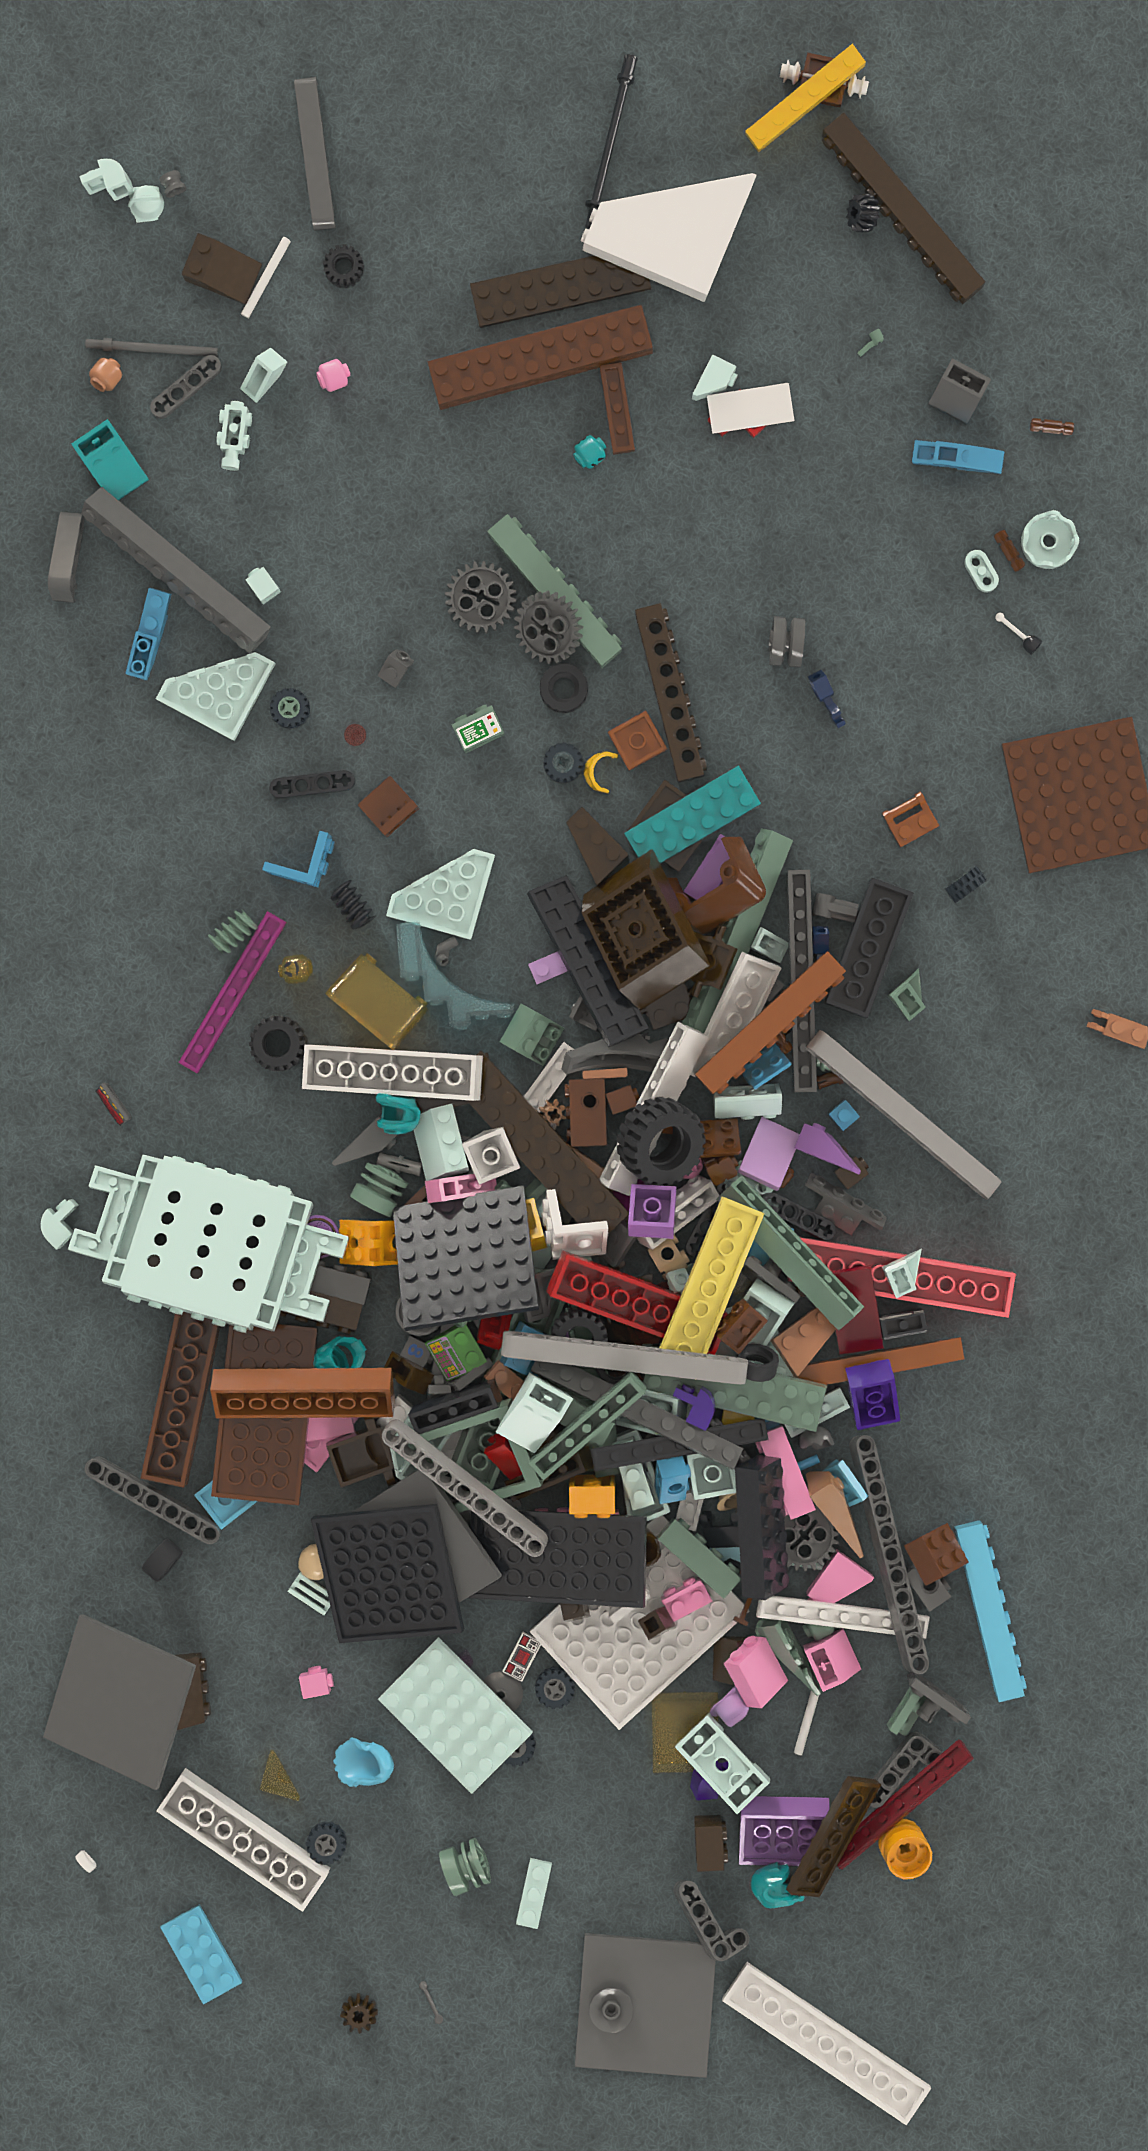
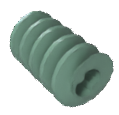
M243 909V913L234 911L236 919L227 917L229 925L221 923L222 931L217 928L214 929L216 937L208 934L210 941L223 955V951L231 952L229 945L233 947L238 946L236 939L244 941L242 933L248 936L251 935L249 927L254 930L258 928Z

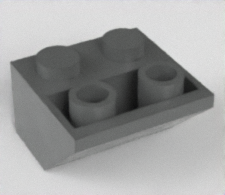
M952 358L928 404L967 425L991 379Z

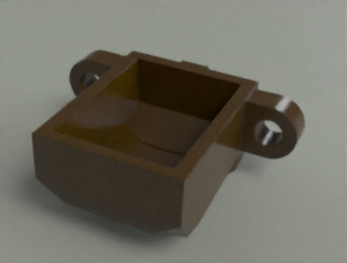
M364 1417L367 1428L335 1438L326 1443L341 1488L381 1473L384 1474L388 1487L396 1484L392 1472L394 1465L390 1455V1447L384 1443L381 1426L376 1425L373 1417Z

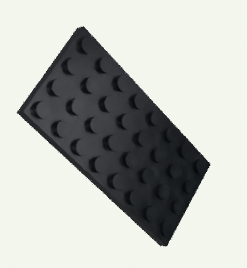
M517 1510L542 1529L548 1537L543 1553L540 1556L532 1557L471 1511V1531L502 1576L469 1596V1598L631 1608L645 1607L647 1516L610 1515L608 1518H598L597 1514H588L587 1518H575L574 1514H569V1512ZM496 1513L498 1517L505 1518L502 1513ZM514 1527L516 1531L523 1532L520 1527ZM533 1540V1541H532V1543H533L534 1545H536V1546H540V1545H541V1544H540L538 1541H536V1540Z

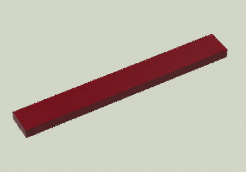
M958 1739L892 1795L881 1807H878L860 1823L837 1865L839 1869L843 1870L974 1759L962 1740Z

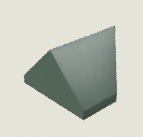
M919 968L887 995L908 1021L912 1020L926 1007L922 1002Z

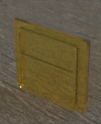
M684 1691L682 1693H659L652 1700L653 1773H687L694 1771L695 1768L675 1746L710 1713L712 1707L718 1702V1692ZM712 1716L718 1722V1716Z

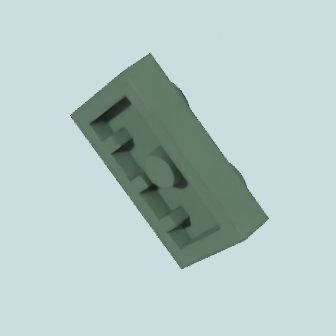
M909 1687L887 1722L888 1729L896 1735L899 1732L906 1736L918 1718L917 1710L920 1709L927 1697L924 1695L919 1697Z

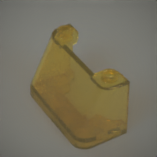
M368 953L365 956L360 954L325 994L388 1047L396 1050L429 1011L426 1008L428 1003L419 995L416 998L411 996L375 965L377 960Z

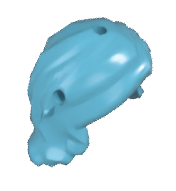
M353 1737L338 1747L335 1752L336 1758L333 1760L336 1764L335 1771L338 1772V1778L349 1787H357L358 1785L371 1786L383 1783L390 1777L394 1769L392 1756L383 1746L374 1742H361Z

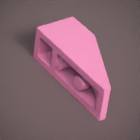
M475 1174L425 1181L428 1203L469 1196L473 1197L476 1193L494 1191L497 1185L496 1178L479 1184Z

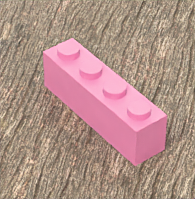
M780 1425L767 1430L768 1440L755 1443L759 1453L764 1452L765 1456L781 1458V1466L783 1467L782 1485L784 1489L783 1503L786 1515H789L792 1520L816 1510L812 1499L809 1497V1491L783 1426Z

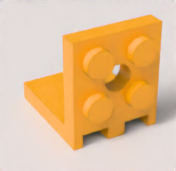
M339 1220V1234L349 1236L343 1259L340 1258V1264L365 1266L398 1265L397 1249L392 1244L395 1237L394 1220Z

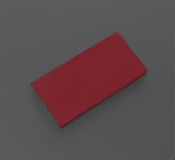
M871 1265L831 1271L864 1306L839 1331L835 1327L839 1353L847 1354L884 1349Z

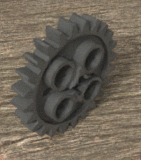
M475 561L471 569L465 564V572L458 569L459 577L451 576L454 584L447 583V587L451 589V592H445V596L451 599L446 601L445 604L446 606H452L448 613H455L453 621L461 620L459 627L462 628L467 625L468 632L473 627L477 634H479L481 628H484L486 634H488V627H492L494 631H497L496 624L499 623L501 626H504L502 619H511L507 612L515 611L510 604L517 602L515 598L511 597L516 594V590L509 589L514 583L513 581L506 582L509 574L501 576L502 568L500 567L495 571L494 563L489 568H486L485 561H483L481 567H478ZM471 579H478L480 585L475 589L468 586ZM497 586L501 589V593L498 596H492L489 594L490 588ZM467 590L478 596L484 593L486 599L499 602V605L496 606L484 599L478 602L476 596L464 594L462 591ZM469 599L473 604L471 608L463 609L461 602ZM491 607L493 614L489 617H484L481 614L482 609Z
M540 591L535 596L527 597L528 600L521 603L523 607L517 609L520 615L514 619L519 624L514 626V629L520 630V633L516 635V638H522L523 641L520 642V646H527L525 653L533 652L532 659L539 656V662L547 659L548 664L554 662V660L558 663L562 659L569 658V654L575 653V648L580 646L577 640L582 638L583 635L578 633V631L583 629V626L578 625L577 622L582 617H575L578 609L572 610L570 608L573 603L572 601L565 603V595L558 599V592L550 595L549 591L543 594ZM542 608L545 610L546 616L543 615ZM560 620L563 621L564 628L560 625ZM533 627L536 628L537 635L534 633ZM551 638L555 641L556 646L551 643Z
M815 1505L816 1510L807 1513L809 1520L805 1525H799L797 1518L791 1520L789 1515L785 1516V1530L791 1529L794 1533L793 1539L786 1542L788 1568L794 1563L796 1571L800 1565L803 1566L804 1571H807L808 1565H811L813 1570H816L817 1562L824 1566L822 1560L824 1557L831 1560L828 1555L829 1551L836 1553V1550L832 1548V1544H839L837 1540H834V1536H838L840 1533L833 1531L835 1527L817 1505ZM817 1520V1524L807 1533L809 1538L807 1540L801 1539L796 1547L790 1550V1546L800 1537L798 1532L800 1530L806 1531L811 1523ZM817 1528H822L825 1531V1536L822 1540H815L813 1536ZM806 1544L810 1547V1553L806 1557H801L798 1552L799 1547Z

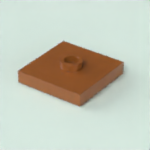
M647 711L607 732L628 771L667 750Z

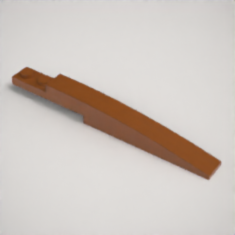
M961 1337L808 1363L796 1378L827 1385L847 1381L845 1368L878 1360L889 1359L893 1373L963 1360L964 1353Z

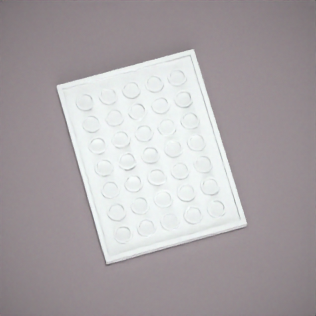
M662 1515L650 1520L647 1523V1528L657 1536L669 1521ZM660 1541L661 1557L653 1566L646 1567V1588L650 1592V1597L645 1600L644 1608H635L614 1624L604 1606L588 1605L591 1617L568 1622L563 1620L559 1603L530 1630V1633L618 1730L737 1623L733 1620L734 1616L740 1617L744 1607V1603L732 1590L723 1599L703 1581L712 1602L674 1621L675 1627L659 1637L648 1640L638 1620L655 1609L665 1606L661 1601V1596L664 1595L663 1592L671 1587L677 1589L683 1585L682 1582L693 1576L695 1579L699 1577Z

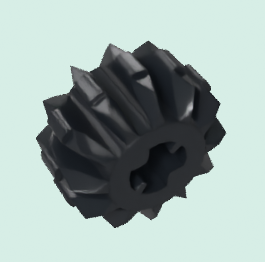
M858 194L849 200V207L846 208L848 211L846 218L848 219V226L852 228V231L863 233L872 231L877 226V219L880 218L878 214L881 208L878 207L879 201L875 199L874 195Z

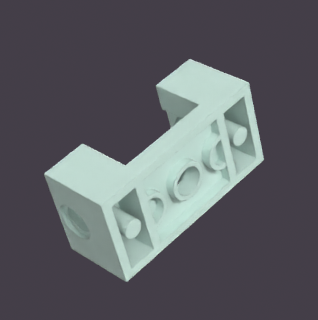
M708 1713L676 1744L675 1748L733 1811L738 1814L770 1783V1778L756 1763L753 1764L723 1732L724 1728ZM719 1758H725L729 1763V1767L725 1771H721L716 1767V1761Z

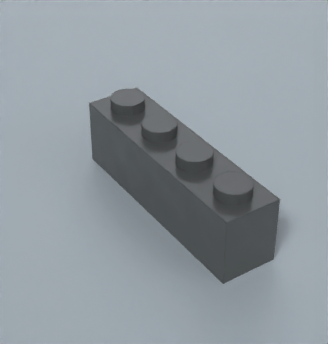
M319 1260L310 1291L362 1305L366 1304L372 1281L371 1277H367V1272L355 1270V1273L346 1271L347 1267L334 1264L332 1268L325 1266V1261Z

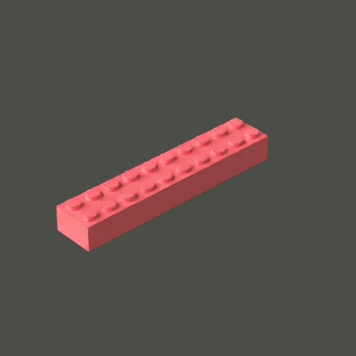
M799 1237L830 1271L871 1265L875 1296L1009 1318L1016 1276L1013 1272L920 1257L915 1283L916 1290L896 1298L882 1266L907 1254Z

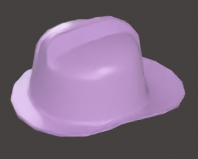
M734 1686L723 1699L712 1707L710 1714L711 1716H719L727 1726L732 1727L747 1715L749 1707H746L736 1686Z

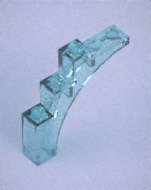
M420 921L396 924L400 977H406V981L419 980V976H423L425 1002H430V1005L434 1006L443 1005V1001H447L449 1027H454V1030H465L468 1025L472 1024L471 1016H475L476 1020L489 1019V1015H497L498 1018L511 1017L510 1013H515L514 1002H496L482 999L465 992L452 983L437 968L430 957L422 937Z

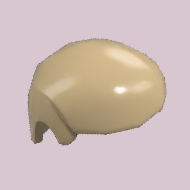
M311 1544L301 1552L298 1568L302 1575L308 1579L321 1580L324 1576L317 1545Z

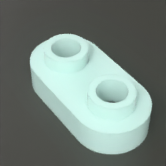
M981 550L969 552L964 564L976 587L985 593L993 591L998 585L999 578L988 557ZM972 559H978L980 564L974 566ZM983 578H989L990 584L985 585Z

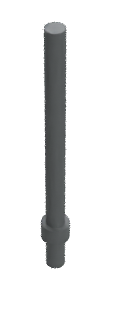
M103 338V340L86 339L85 341L86 348L103 349L106 352L125 350L197 356L213 355L218 357V348L113 341V338Z

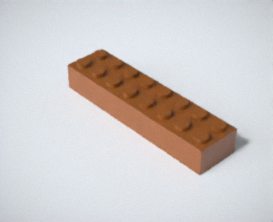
M828 951L824 953L694 1075L711 1094L715 1092L721 1094L729 1086L727 1081L731 1077L737 1079L746 1070L743 1067L748 1062L753 1064L761 1057L762 1053L760 1051L765 1046L770 1048L779 1040L776 1036L781 1031L783 1033L789 1031L795 1025L793 1020L797 1016L800 1018L804 1017L812 1009L809 1005L813 1001L816 1003L820 1002L828 994L826 991L828 987H836L845 978L842 974L846 970Z
M392 1368L213 1369L210 1391L216 1418L393 1417L395 1392Z

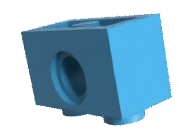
M683 1456L656 1461L654 1488L659 1504L686 1500V1492L689 1490L688 1478L691 1477V1470L689 1464H685Z

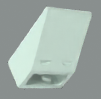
M529 1372L496 1433L535 1453L560 1422L573 1398Z

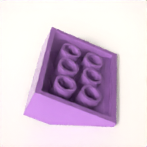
M754 1797L740 1811L739 1865H769L778 1862L779 1865L799 1866L801 1858L808 1850L812 1838L816 1835L822 1820L830 1809L829 1798ZM746 1858H769V1859H746Z

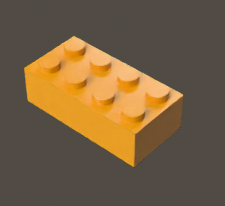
M615 1474L596 1478L594 1475H576L571 1477L569 1485V1514H574L575 1518H587L588 1514H597L598 1518H608L610 1514H615Z

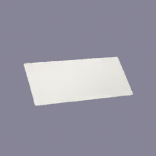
M789 383L707 395L712 434L794 421Z

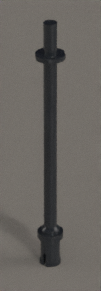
M631 54L624 55L621 72L617 75L620 86L592 200H586L585 206L589 208L585 227L590 229L592 224L589 221L593 209L598 210L601 203L600 200L628 86L633 84L635 80L633 75L638 58Z

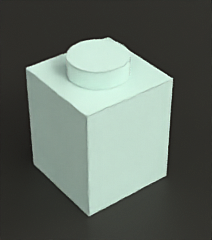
M264 567L261 569L256 568L248 574L246 581L263 605L281 592Z

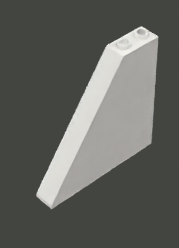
M751 173L601 202L598 210L593 209L589 219L592 222L590 229H585L582 235L581 242H584L583 251L705 302L756 175Z

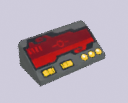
M102 1083L95 1090V1093L119 1127L132 1119L131 1114L109 1083Z

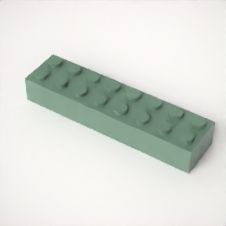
M659 1344L652 1345L653 1348H660L661 1346ZM776 1373L775 1377L769 1381L755 1382L746 1379V1383L741 1385L645 1374L643 1382L647 1387L646 1390L673 1396L678 1384L681 1386L683 1384L690 1385L695 1388L694 1392L699 1393L701 1387L704 1386L713 1395L716 1408L814 1432L817 1431L827 1388L825 1384Z

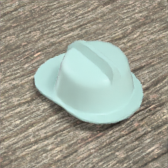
M147 185L134 187V193L129 195L128 207H130L132 214L135 216L136 222L158 220L164 209V200L159 187Z

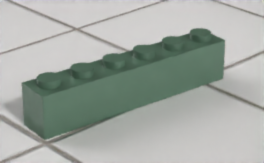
M629 1372L533 1454L528 1464L543 1480L546 1479L643 1396L647 1387L634 1372Z

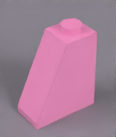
M836 1549V1553L832 1554L831 1560L827 1561L806 1593L809 1596L808 1600L835 1603L872 1582L874 1576Z

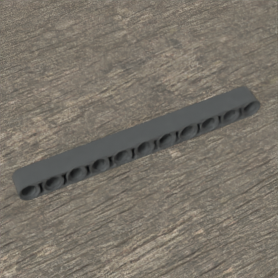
M854 1436L850 1440L849 1448L857 1481L868 1495L863 1501L902 1665L907 1672L923 1674L928 1670L929 1660L876 1445L871 1436ZM861 1440L865 1442V1449L863 1451L859 1448ZM867 1461L871 1465V1469L868 1473L864 1469V1465ZM872 1483L876 1486L874 1494L870 1492V1485ZM877 1505L881 1507V1514L879 1516L875 1513ZM882 1527H885L887 1530L884 1538L880 1534ZM890 1548L892 1551V1556L888 1560L886 1557V1551ZM894 1570L897 1572V1579L895 1581L891 1578ZM899 1592L903 1595L900 1603L897 1602L896 1598ZM904 1614L908 1616V1622L906 1623V1625H903L902 1623V1617L904 1616ZM910 1636L913 1638V1645L911 1647L907 1644ZM915 1658H917L919 1661V1665L916 1669H914L913 1667V1661Z

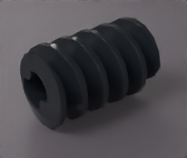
M348 880L334 891L331 900H338L336 907H343L341 910L342 915L349 914L346 922L354 921L351 925V929L354 930L371 922L376 915L369 917L372 908L364 909L367 901L359 902L362 894L354 895L353 893L357 887L349 888L348 886L352 880Z

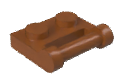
M921 792L914 794L912 799L890 811L885 810L881 813L900 848L939 827ZM920 805L922 811L895 824L894 818Z

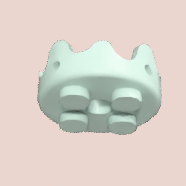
M1055 510L1033 517L1026 525L1021 537V547L1026 558L1033 565L1043 569H1054L1064 565L1073 556L1079 544V537L1074 523ZM1045 536L1053 537L1055 540L1054 546H1045L1043 538Z

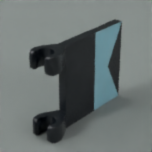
M737 1509L731 1515L734 1525L712 1526L711 1511H703L699 1515V1523L703 1528L707 1547L710 1550L715 1548L724 1556L721 1560L726 1565L731 1562L736 1568H741Z

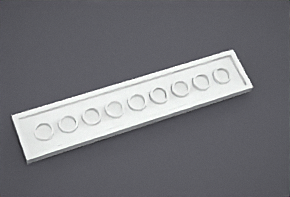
M748 1962L745 1963L722 1998L723 2002L905 2125L908 2124L931 2090L929 2084Z

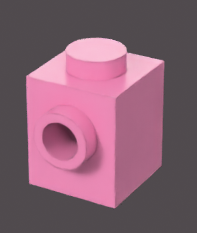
M321 1666L308 1668V1672L301 1673L299 1676L303 1699L327 1695L330 1693L331 1687H334L332 1673L328 1674L327 1668L321 1669Z

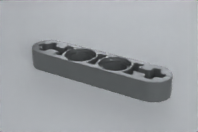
M208 355L199 361L151 402L150 409L156 418L164 419L172 414L219 375L222 369L220 360L216 356ZM209 361L211 363L217 362L215 364L216 369L214 371L212 369L207 370L205 374L208 377L204 378L198 369L202 368L205 371L208 368L207 363ZM192 375H199L201 377V381L197 386L189 384V378ZM175 389H182L184 395L182 399L175 400L172 398V392ZM168 396L174 405L171 406L168 403L164 406L165 412H155L158 409L156 405L158 403L164 405L167 402L165 397Z

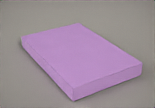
M761 1117L738 1169V1173L778 1191L796 1148L794 1147L800 1134Z

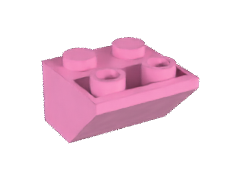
M843 1628L820 1641L814 1640L803 1645L823 1692L844 1683L861 1670Z

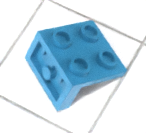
M776 1043L770 1048L765 1046L760 1051L762 1056L753 1064L748 1062L743 1066L746 1070L742 1075L754 1089L759 1088L791 1066L790 1061Z

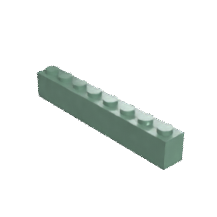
M508 514L505 515L487 531L488 536L537 593L541 591L543 594L549 591L551 595L558 592V599L565 595V603L573 602L570 608L572 610L578 609L575 617H582L577 623L583 626V629L578 631L583 637L578 639V641L597 664L603 668L622 652L620 647L622 642L615 634L611 636L606 630L608 626L601 617L597 619L592 614L594 609L586 600L584 602L578 597L580 593L574 585L570 584L568 586L563 580L565 578L563 572L558 567L554 569L549 563L551 561L550 557L544 550L540 552L535 547L537 543L529 533L525 535L522 532L521 528L523 526L517 518L513 517L511 519Z
M742 1176L734 1181L716 1199L720 1202L723 1196L764 1213L754 1241L838 1331L864 1308L857 1298Z

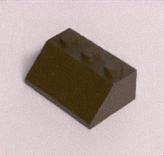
M201 1652L175 1655L196 1665L177 1730L205 1723L208 1718L207 1716L211 1715L210 1702H206L205 1695L209 1693L208 1680H204L203 1674L207 1670L206 1658H202Z

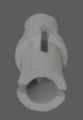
M379 1153L377 1165L393 1169L396 1173L405 1172L420 1176L422 1171L421 1162L404 1159V1156L401 1155L396 1157ZM391 1161H392V1162L399 1163V1164L408 1165L409 1167H405V1166L393 1164V1163H391Z

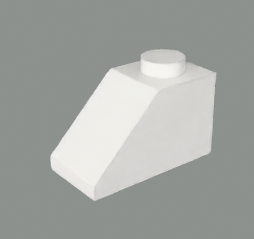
M399 1394L395 1399L393 1417H380L375 1422L376 1425H380L383 1432L391 1420L397 1419L404 1422L413 1405ZM390 1430L392 1435L396 1433L395 1430Z

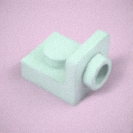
M685 1268L666 1274L669 1289L674 1291V1293L682 1294L689 1278Z

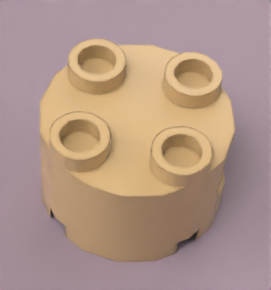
M675 1234L674 1239H666L653 1250L648 1249L660 1273L665 1271V1274L662 1275L664 1280H667L666 1274L668 1272L681 1268L686 1269L688 1268L686 1263L690 1262L684 1250L679 1252L675 1245L679 1242ZM665 1247L672 1248L674 1251L673 1258L669 1260L664 1259L661 1255L662 1249Z

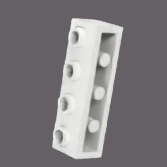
M698 1175L693 1179H689L686 1185L676 1190L674 1233L717 1202L716 1199L719 1197V1194L712 1181ZM637 1237L640 1244L652 1250L667 1239Z

